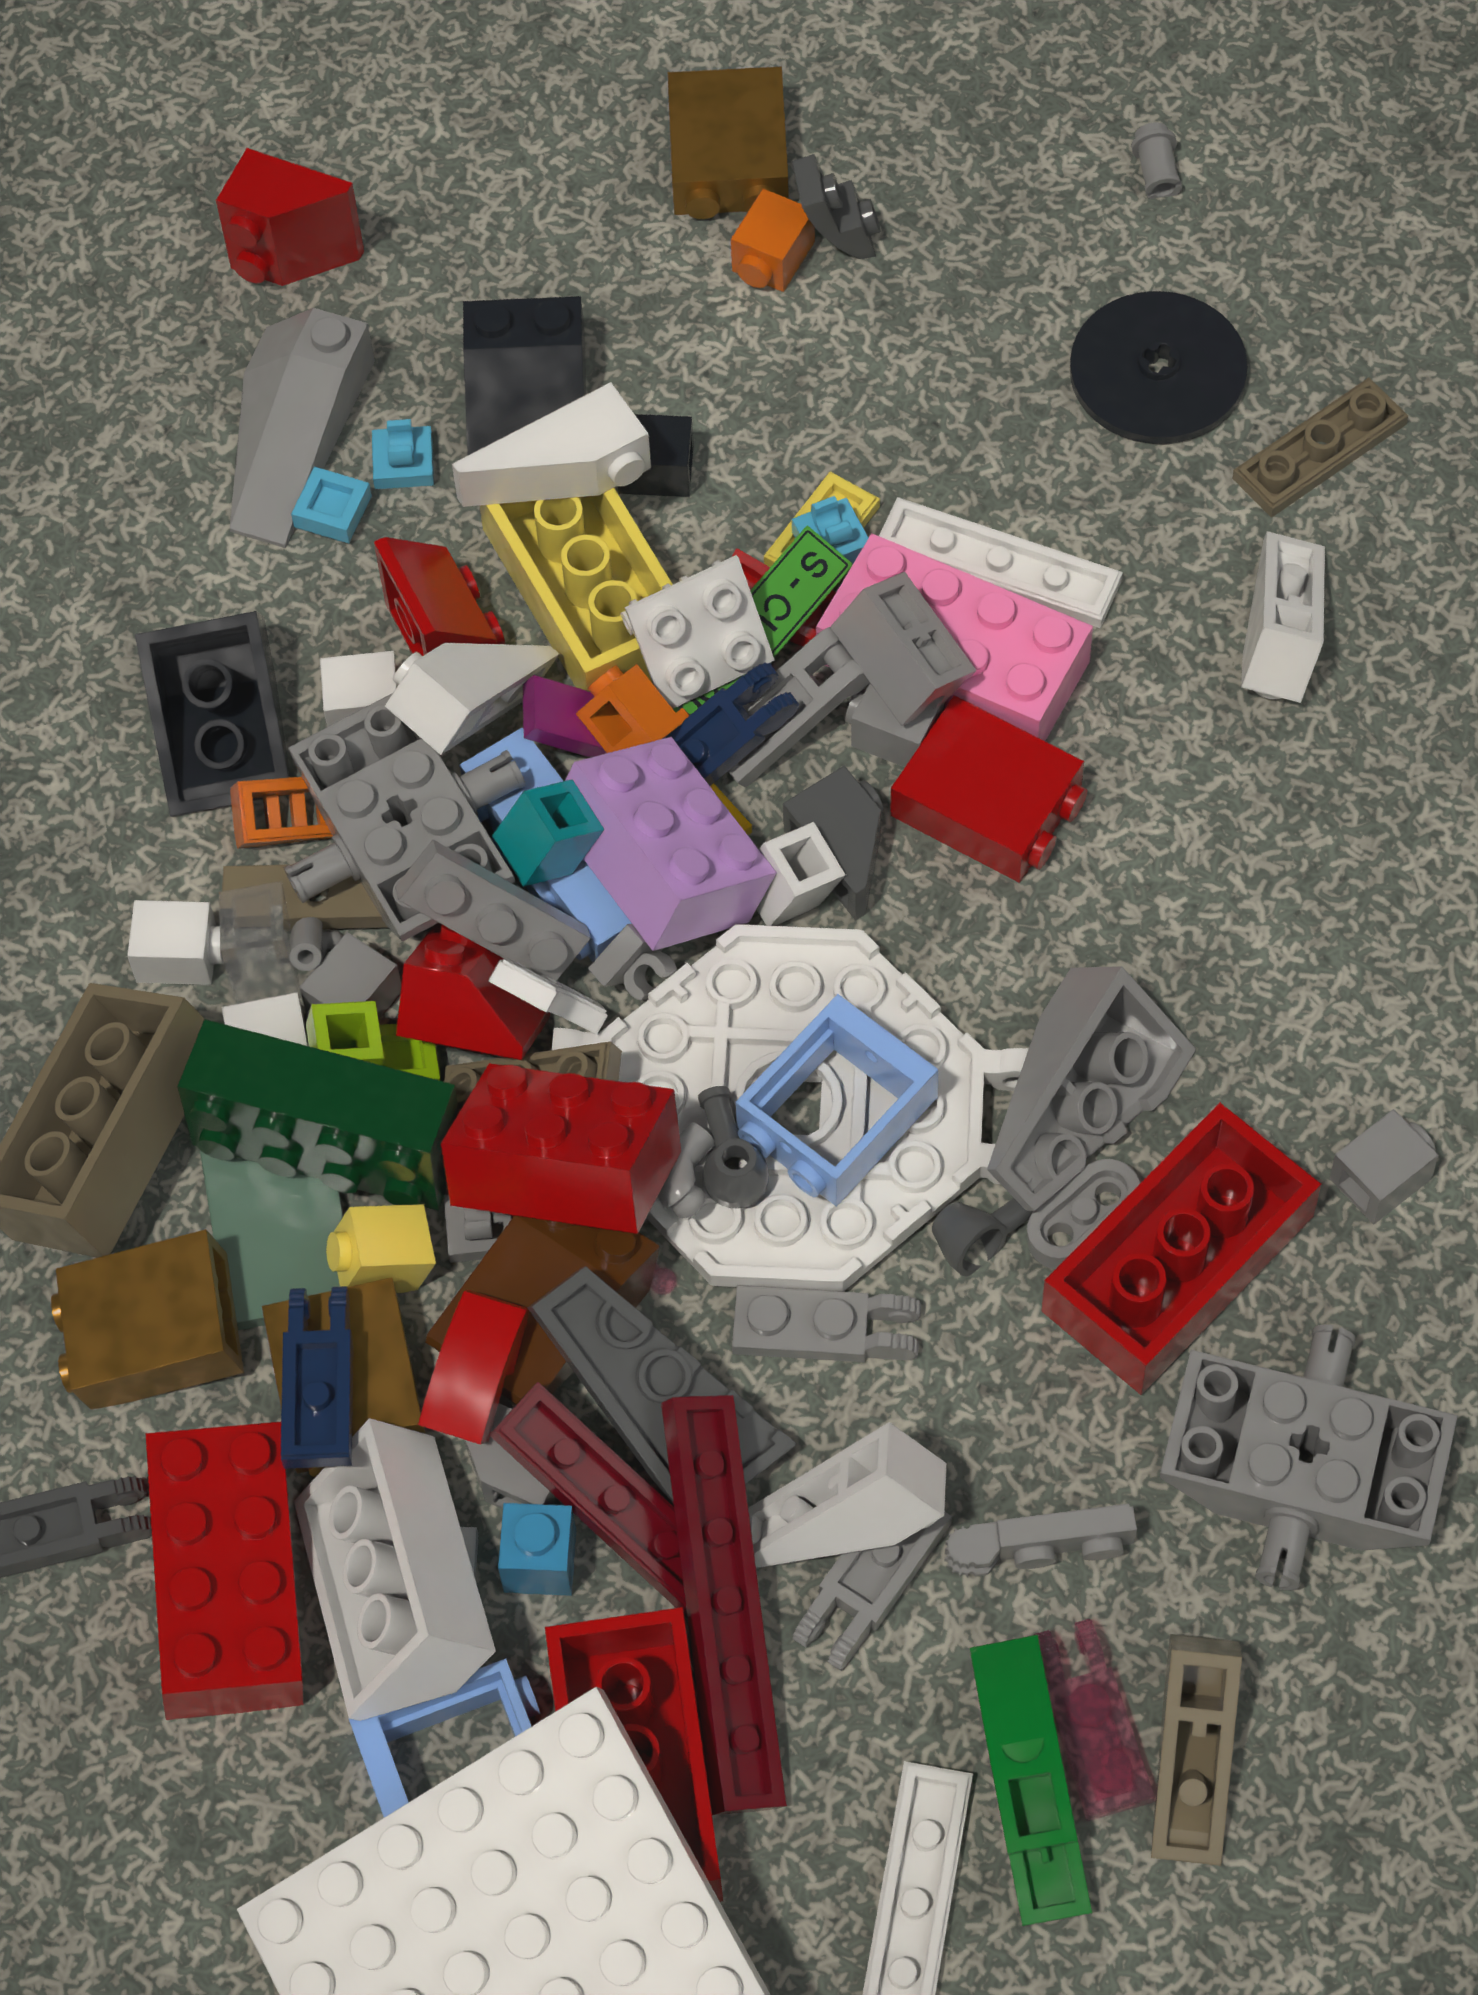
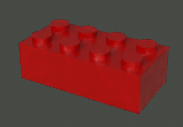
M1220 1102L1044 1280L1041 1311L1137 1393L1142 1395L1314 1217L1321 1183Z
M281 1422L145 1433L161 1687L166 1720L236 1714L304 1705L286 1469H284L281 1461Z
M683 1607L545 1627L555 1712L595 1687L604 1690L718 1900L723 1902L721 1876Z

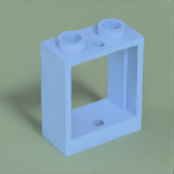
M837 994L735 1102L738 1136L740 1139L755 1146L764 1158L770 1155L788 1169V1175L803 1192L812 1197H817L821 1194L837 1207L937 1099L938 1069ZM833 1050L898 1098L836 1166H833L771 1118L778 1108Z
M505 1658L479 1668L456 1693L361 1721L349 1719L383 1817L409 1803L387 1744L388 1742L498 1700L502 1702L515 1737L532 1727L529 1721L530 1718L540 1715L527 1676L525 1675L514 1680Z

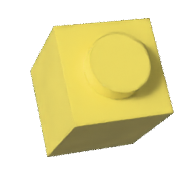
M424 1204L349 1207L334 1232H331L327 1239L326 1254L328 1265L331 1271H337L340 1287H350L392 1277L396 1293L414 1291L419 1289L436 1264Z

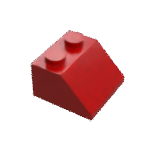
M246 148L216 199L231 269H234L239 276L252 283H262L266 280L284 286L360 260L364 253V246L352 182Z
M383 537L373 541L385 604L412 654L418 652L424 656L443 643L505 644L502 629L494 613L488 611L483 614L476 602L480 598V593L472 572L467 565L458 568L447 547L390 537Z
M437 923L404 963L396 1036L522 1060L549 1020L550 1012H544L489 982L488 980L499 960L504 958L448 927Z

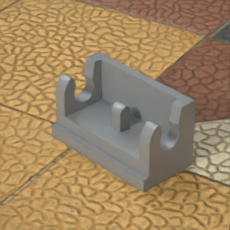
M905 572L864 588L830 627L853 660L864 671L866 678L901 726L916 719L929 704H931L933 709L939 707L966 679L970 678L977 671Z

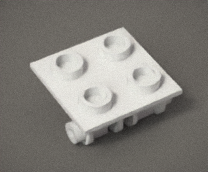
M737 555L722 562L717 560L712 563V567L688 578L683 576L679 578V582L673 585L668 583L662 586V590L639 601L634 599L629 602L628 606L624 607L625 611L620 613L627 631L630 635L634 634L653 685L672 709L747 674L748 671L759 664H764L765 662L768 664L775 661Z

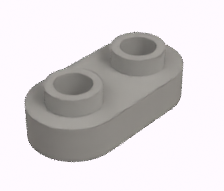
M1114 1159L1094 1161L1085 1166L1079 1174L1038 1209L1033 1211L1027 1224V1238L1030 1253L1035 1260L1047 1268L1056 1269L1140 1184L1135 1171L1127 1164ZM1103 1192H1112L1119 1197V1201L1113 1205L1106 1206L1100 1204L1096 1197ZM1056 1232H1064L1071 1236L1072 1241L1065 1246H1056L1048 1239Z

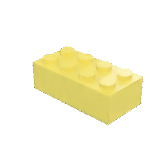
M615 488L598 496L479 505L485 534L552 648L559 653L558 658L575 687L589 691L588 687L615 665L625 673L637 664L652 682L634 634H629L620 613L625 611L624 607L628 606L630 601L634 599L639 601L662 590V586L668 583L670 585L673 584Z

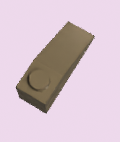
M1170 1634L1162 1710L1151 1858L1221 1866L1242 1654L1238 1641Z

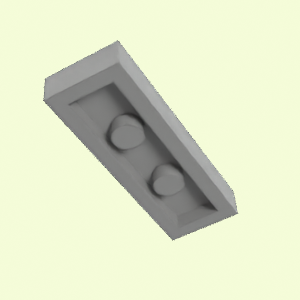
M435 840L429 843L395 886L400 902L502 958L518 962L540 976L544 974L556 981L591 939L587 926Z

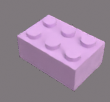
M672 737L573 763L565 781L573 779L604 828L602 834L583 859L652 951L723 931L735 924L743 925L749 923L777 872Z

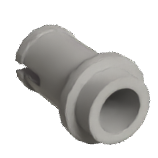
M1163 123L1145 124L1137 129L1134 135L1135 139H1133L1131 144L1133 155L1136 158H1140L1145 181V192L1149 199L1176 196L1182 189L1173 154L1177 145L1176 136Z

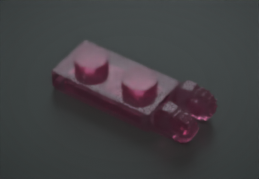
M1090 1619L1074 1623L1075 1642L1079 1653L1083 1655L1088 1674L1065 1680L1059 1647L1051 1632L1047 1630L1034 1634L1038 1635L1056 1729L1087 1822L1151 1804L1155 1798L1112 1667L1106 1668L1103 1650L1095 1627Z

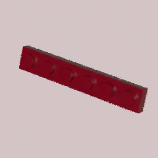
M734 1395L672 1397L662 1402L661 1408L712 1815L779 1809L787 1806Z

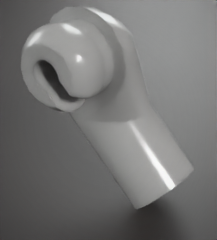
M315 917L302 918L295 923L291 931L289 961L298 970H313L335 947L343 935L339 931H323V922Z
M693 1122L680 1134L681 1153L658 1195L661 1204L665 1208L671 1207L680 1218L693 1216L705 1202L704 1191L694 1184L696 1181L694 1168L714 1146L715 1142L713 1137L703 1127Z

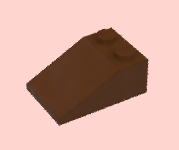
M514 1215L427 1333L425 1343L440 1352L455 1310L465 1290H471L528 1308L579 1268L585 1266L636 1308L650 1291L660 1246L639 1232L635 1234ZM529 1312L514 1373L505 1377L501 1392L503 1396L515 1404L537 1382L553 1394L574 1372L531 1312Z

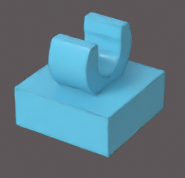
M411 419L388 420L387 429L372 430L373 482L375 489L434 485L431 426L412 427Z
M832 496L811 505V512L792 519V533L795 538L808 525L852 564L868 540V536L847 497L837 501L836 497Z

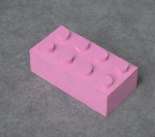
M871 533L818 622L816 635L822 630L831 627L864 588L905 572L977 670L945 701V708L955 695L1046 741L1090 662L1093 626Z

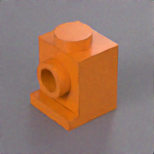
M637 664L625 673L617 665L605 672L588 687L594 698L575 713L606 753L663 739L689 717L684 708L677 712L672 709Z

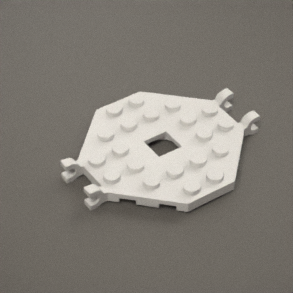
M735 924L717 938L716 946L690 966L686 963L649 992L648 1000L625 1019L621 1020L618 1017L597 1035L592 1032H582L575 1029L554 1028L552 1050L611 1041L622 1050L619 1072L620 1082H639L649 1086L674 1089L679 1134L693 1122L703 1127L711 1135L706 1113L700 1107L698 1095L705 1089L714 1086H726L729 1088L732 1097L730 1106L737 1127L735 1102L837 994L938 1069L937 1099L837 1207L821 1194L817 1197H812L803 1192L789 1177L788 1169L770 1155L765 1158L769 1170L768 1186L764 1195L756 1203L748 1207L736 1209L727 1208L716 1203L708 1195L703 1182V1168L708 1155L715 1148L714 1145L694 1168L696 1178L694 1184L705 1193V1202L698 1212L689 1218H680L671 1207L665 1208L657 1197L646 1217L711 1286L737 1287V1285L839 1292H844L976 1180L988 1178L992 1183L1000 1184L987 1170L995 1144L981 1143L984 1084H991L997 1090L1014 1091L1029 1048L984 1049L968 1032L963 1034L941 1013V1006L906 972L901 974L879 952L880 947L863 930ZM833 1050L804 1081L822 1083L819 1129L809 1135H793L833 1166H836L898 1098ZM739 1157L730 1158L724 1163L726 1167L733 1170L741 1169L747 1164L744 1159Z

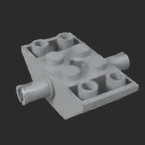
M390 694L288 747L303 780L333 835V843L291 866H285L284 871L302 903L307 902L309 898L351 876L354 881L359 879L385 925L403 942L439 923L400 902L395 886L432 840L439 842L508 882H515L512 872L478 819L477 809L517 788L520 789L526 786L515 760L511 762L513 759L508 750L503 751L501 755L461 776H458L455 772L451 774L438 752L385 707L392 696Z
M1318 1325L1314 1327L1304 1377L1191 1350L1159 1478L1213 1513L1268 1527L1260 1565L1256 1570L1255 1577L1260 1583L1272 1587L1278 1562H1284L1279 1585L1280 1590H1296L1299 1587L1300 1573L1308 1538L1361 1551L1429 1545L1458 1415L1343 1387L1356 1338L1352 1332L1340 1327L1334 1352H1329L1328 1346L1333 1325ZM1299 1451L1313 1454L1312 1463L1300 1461Z

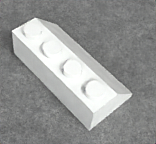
M369 1418L352 1437V1466L324 1467L294 1500L348 1717L358 1721L456 1693L496 1652L435 1437Z

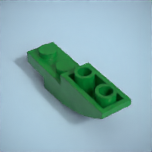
M1038 1635L971 1647L970 1653L1022 1926L1093 1914Z

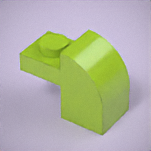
M376 1001L311 1004L306 1022L308 1045L310 1047L440 1081L435 1043L396 1036L397 1024L379 1025Z

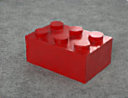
M489 1063L441 1142L450 1205L638 1234L681 1153L674 1089L649 1086L639 1082H620L584 1077L575 1073L563 1074L521 1068L516 1065Z

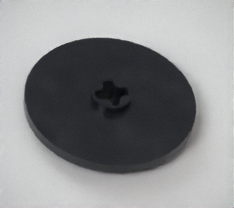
M1148 291L1126 295L1098 309L1087 319L1077 333L1070 357L1072 388L1084 410L1097 423L1112 433L1133 441L1152 444H1170L1191 440L1219 426L1230 416L1240 402L1246 385L1248 369L1247 355L1242 339L1227 318L1215 308L1196 298L1164 291ZM1159 358L1168 361V367L1163 366L1158 373L1149 370V364H1155Z

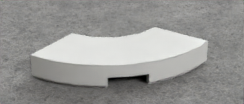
M504 958L499 960L488 980L544 1012L558 1015L596 1035L608 1016L605 1008L595 1000L544 974L540 976L522 964Z

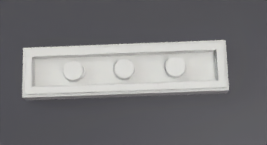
M897 497L879 535L896 544L1098 628L1102 627L1122 581L1123 572L899 497Z
M904 1761L862 1995H936L973 1773Z

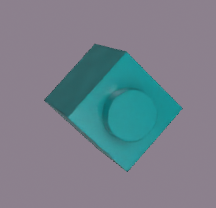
M573 779L523 791L492 837L524 887L571 875L602 834L604 828Z

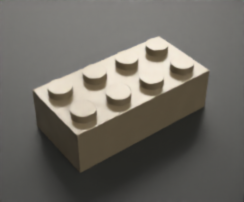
M95 983L88 984L0 1144V1229L12 1240L96 1258L111 1254L185 1115L177 1086L204 1021L202 1015L185 997Z

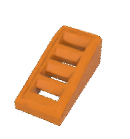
M302 777L238 781L230 789L237 849L330 839L333 835L317 805L318 825L308 826L304 793L310 791ZM280 795H289L292 827L282 828L279 804ZM263 797L266 829L256 830L253 798Z

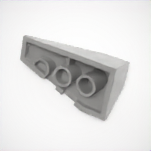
M311 308L266 327L244 372L230 532L286 548L295 529L291 513L314 466L324 469L375 362L368 323Z
M1122 966L1070 968L1039 1018L987 1167L991 1175L1026 1211L1038 1209L1085 1168L1086 1159L1105 1143L1114 1144L1127 1133L1125 1126L1142 1111H1152L1168 1097L1196 1050Z

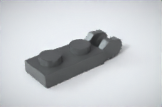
M128 1476L88 1485L87 1481L0 1502V1578L103 1552L102 1547L112 1548L150 1538L152 1536L149 1516H144V1514L97 1523L95 1509L102 1510L118 1505L126 1506L142 1500L143 1497H146L144 1480L141 1477Z

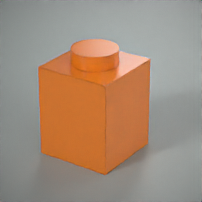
M766 189L761 190L731 238L732 271L737 273L745 283L755 288L769 286L782 292L785 291L815 243V227L804 212L802 204Z

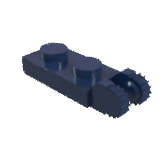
M765 662L753 667L752 670L739 678L728 689L721 688L683 721L684 723L664 737H672L709 786L765 740L763 735L778 730L799 709V703L791 692H785L774 697L751 717L744 709L743 705L760 698L778 679L777 676L779 675L770 663L767 664Z
M347 1286L331 1288V1296L328 1300L330 1330L308 1331L311 1305L306 1288L290 1289L288 1332H283L281 1461L284 1469L352 1466L353 1337L350 1330V1298Z

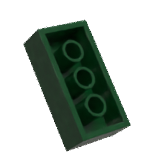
M204 1019L177 1086L193 1146H197L206 1155L219 1160H231L234 1157L257 1162L265 1170L279 1176L291 1177L298 1173L321 1179L326 1186L339 1192L355 1193L357 1190L381 1195L393 1205L424 1204L426 1208L439 1211L447 1189L441 1142L459 1114L455 1084Z

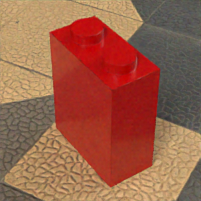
M954 695L892 785L890 816L1020 883L1031 866L1040 870L1049 859L1057 839L1053 832L1061 820L1064 819L1072 822L1080 812L1088 792L1086 788L1082 787L1084 761Z

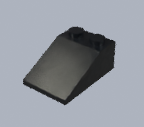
M581 296L463 301L467 455L586 395L585 329Z
M253 611L135 634L170 817L231 806L230 789L238 781L291 778L276 676L265 619L261 614ZM263 797L253 798V801L262 800Z

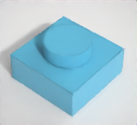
M314 466L291 513L294 527L349 544L372 497L370 484Z

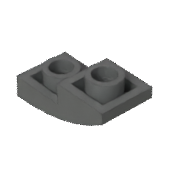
M815 154L793 160L792 163L802 208L814 227L828 241L858 259L876 257L871 235L880 233L881 230L871 199L861 201L852 180L838 184L834 173L824 176Z

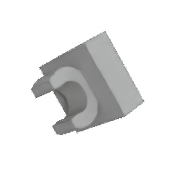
M627 924L588 968L604 987L624 984L628 993L637 1000L648 999V993L653 990V987L647 983L645 978L648 966L652 967L661 978L669 977L677 971L672 958L661 952L664 948L652 951L633 924Z
M444 1195L450 1263L483 1259L511 1221L512 1215L451 1206L449 1195Z

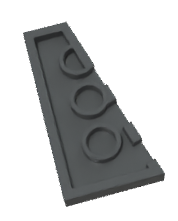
M586 1266L579 1268L528 1307V1310L673 1507L661 1408L662 1402L672 1397L734 1395L745 1484L797 1445L780 1429H775L753 1410L754 1407L735 1391L726 1388L700 1366L701 1363L685 1349L675 1345L657 1330L648 1318Z

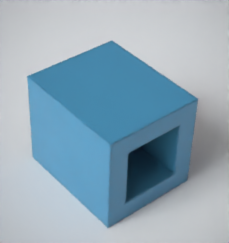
M503 1504L498 1570L504 1593L572 1596L577 1532L572 1506Z

